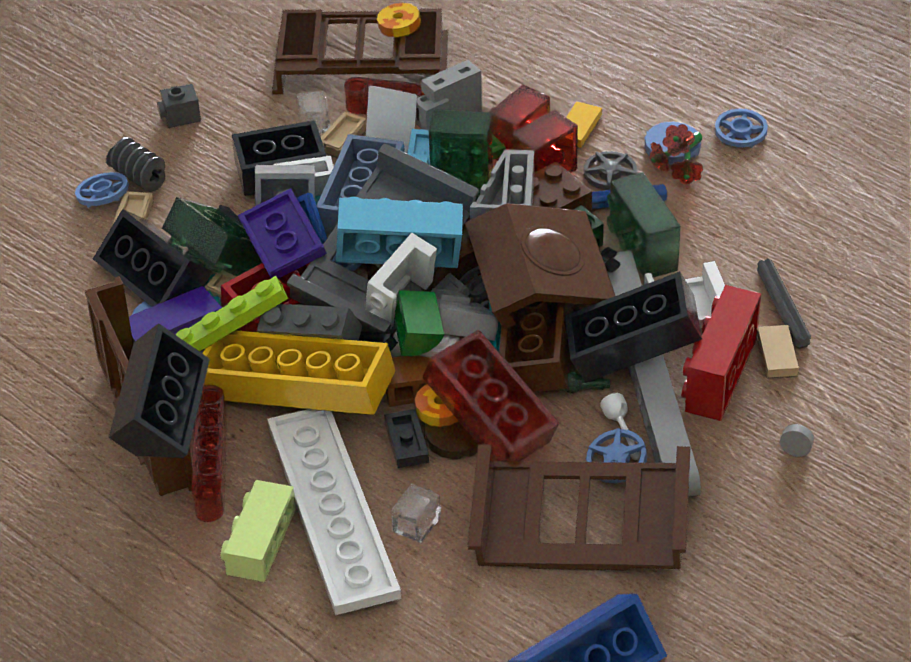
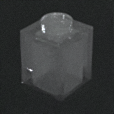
M324 91L296 94L300 123L315 120L319 134L325 133L330 127V115Z
M410 484L391 510L393 532L422 543L441 518L440 495L430 489Z

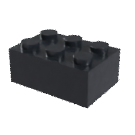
M315 120L232 134L234 160L244 196L255 195V165H274L326 156Z

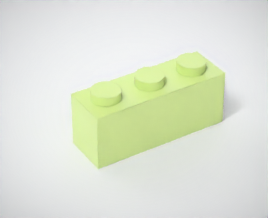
M256 480L251 492H246L244 496L243 510L240 516L234 518L229 541L225 540L222 545L221 560L225 561L226 575L265 582L296 510L293 486Z

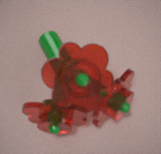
M680 124L678 127L675 125L668 126L665 132L667 137L663 139V145L668 147L667 151L664 152L660 144L655 142L650 144L652 164L659 168L661 172L669 171L668 157L678 156L680 153H683L684 160L682 162H674L671 165V170L673 171L672 178L679 179L682 184H690L693 180H700L703 166L697 162L693 163L690 160L691 149L702 141L701 133L688 131V127L684 124Z

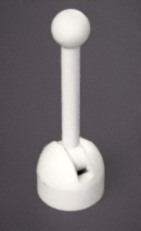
M620 393L607 395L600 403L604 415L608 419L618 421L621 429L628 430L623 419L628 412L624 396ZM625 437L629 446L635 445L633 439ZM641 451L631 454L630 457L633 460H639Z

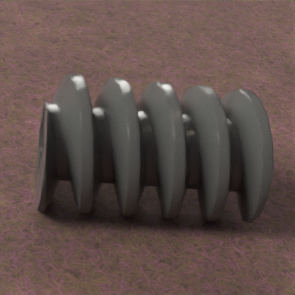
M125 137L119 140L106 156V163L109 167L120 172L145 191H156L165 180V161L147 148L142 147L141 144L135 142L132 138Z

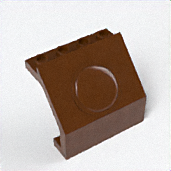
M506 203L465 222L492 312L504 329L516 324L512 312L535 302L573 303L591 306L616 296L586 211Z

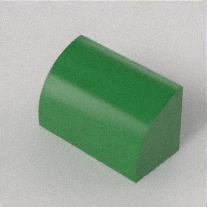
M399 290L396 299L394 322L401 356H416L427 353L434 349L444 337L435 292Z

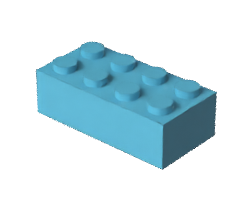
M339 198L336 262L384 264L406 238L413 233L437 248L435 267L458 268L462 241L463 204L449 201L440 203L422 202L420 200L398 201L388 198Z

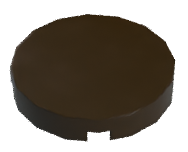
M466 407L464 416L450 426L436 427L425 424V438L430 450L437 455L449 459H461V455L469 454L470 457L477 454L478 445H486L488 440V424L481 413L473 408Z

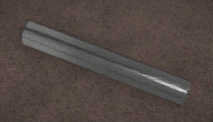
M770 259L760 260L757 263V271L785 325L789 326L791 338L795 346L798 348L807 347L811 343V335L773 261Z

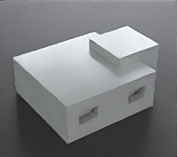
M466 60L421 80L422 92L425 95L417 98L415 123L421 129L436 130L443 134L458 127L460 123L465 124L469 120L482 116L481 70L471 61Z
M432 288V292L436 294L444 334L495 340L498 319L492 311L479 303L470 302L471 298L461 292Z

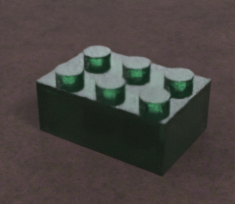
M433 109L428 131L430 165L478 188L479 192L475 198L476 202L480 196V189L483 184L488 183L491 178V171L493 170L492 113Z
M641 172L612 180L610 194L607 195L610 207L607 225L610 232L615 233L619 239L621 249L623 251H632L637 270L639 269L643 277L646 273H651L654 278L678 271L681 226L646 175Z
M176 197L162 226V229L171 235L170 240L172 242L187 247L189 255L204 260L206 262L204 266L216 273H221L222 270H225L234 276H239L262 263L242 225L216 207Z

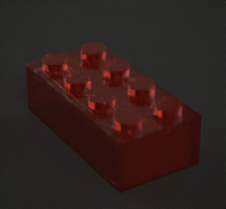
M479 329L430 357L422 378L479 445L492 446L494 461H521L550 443L559 422Z

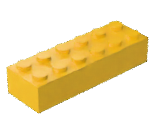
M234 331L203 351L202 354L210 360L201 397L202 399L374 415L396 370L388 343Z

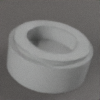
M799 424L787 426L780 438L781 448L787 454L796 457L807 455L814 443L812 432Z

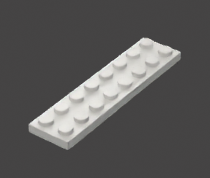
M306 409L268 418V428L287 482L289 486L294 487L295 504L335 615L401 599V589L332 411Z

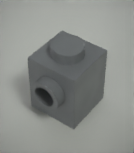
M193 84L173 86L160 90L161 101L157 102L160 118L166 119L169 128L201 122L199 101Z

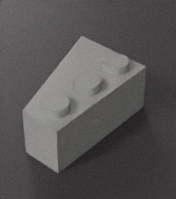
M534 150L503 151L491 171V178L487 184H483L480 189V196L470 206V220L506 203L533 205Z

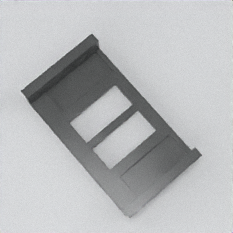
M383 143L378 151L377 167L356 197L361 199L388 198L398 201L420 200L422 202L437 203L449 201L463 204V228L465 222L470 218V206L473 201L475 202L479 189ZM336 225L323 244L327 254L310 262L301 277L292 274L287 281V286L290 287L289 297L309 306L349 308L363 325L361 332L393 335L396 331L395 322L390 330V322L365 310L369 280L332 261L336 255ZM410 281L403 290L423 291V288Z

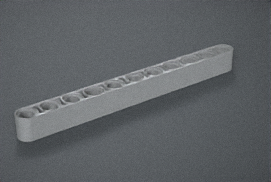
M632 251L617 252L614 259L620 262V267L614 272L607 271L616 296L642 286ZM662 354L630 366L628 369L655 463H676L677 446H690V442ZM691 446L689 497L699 496L701 492L699 472Z

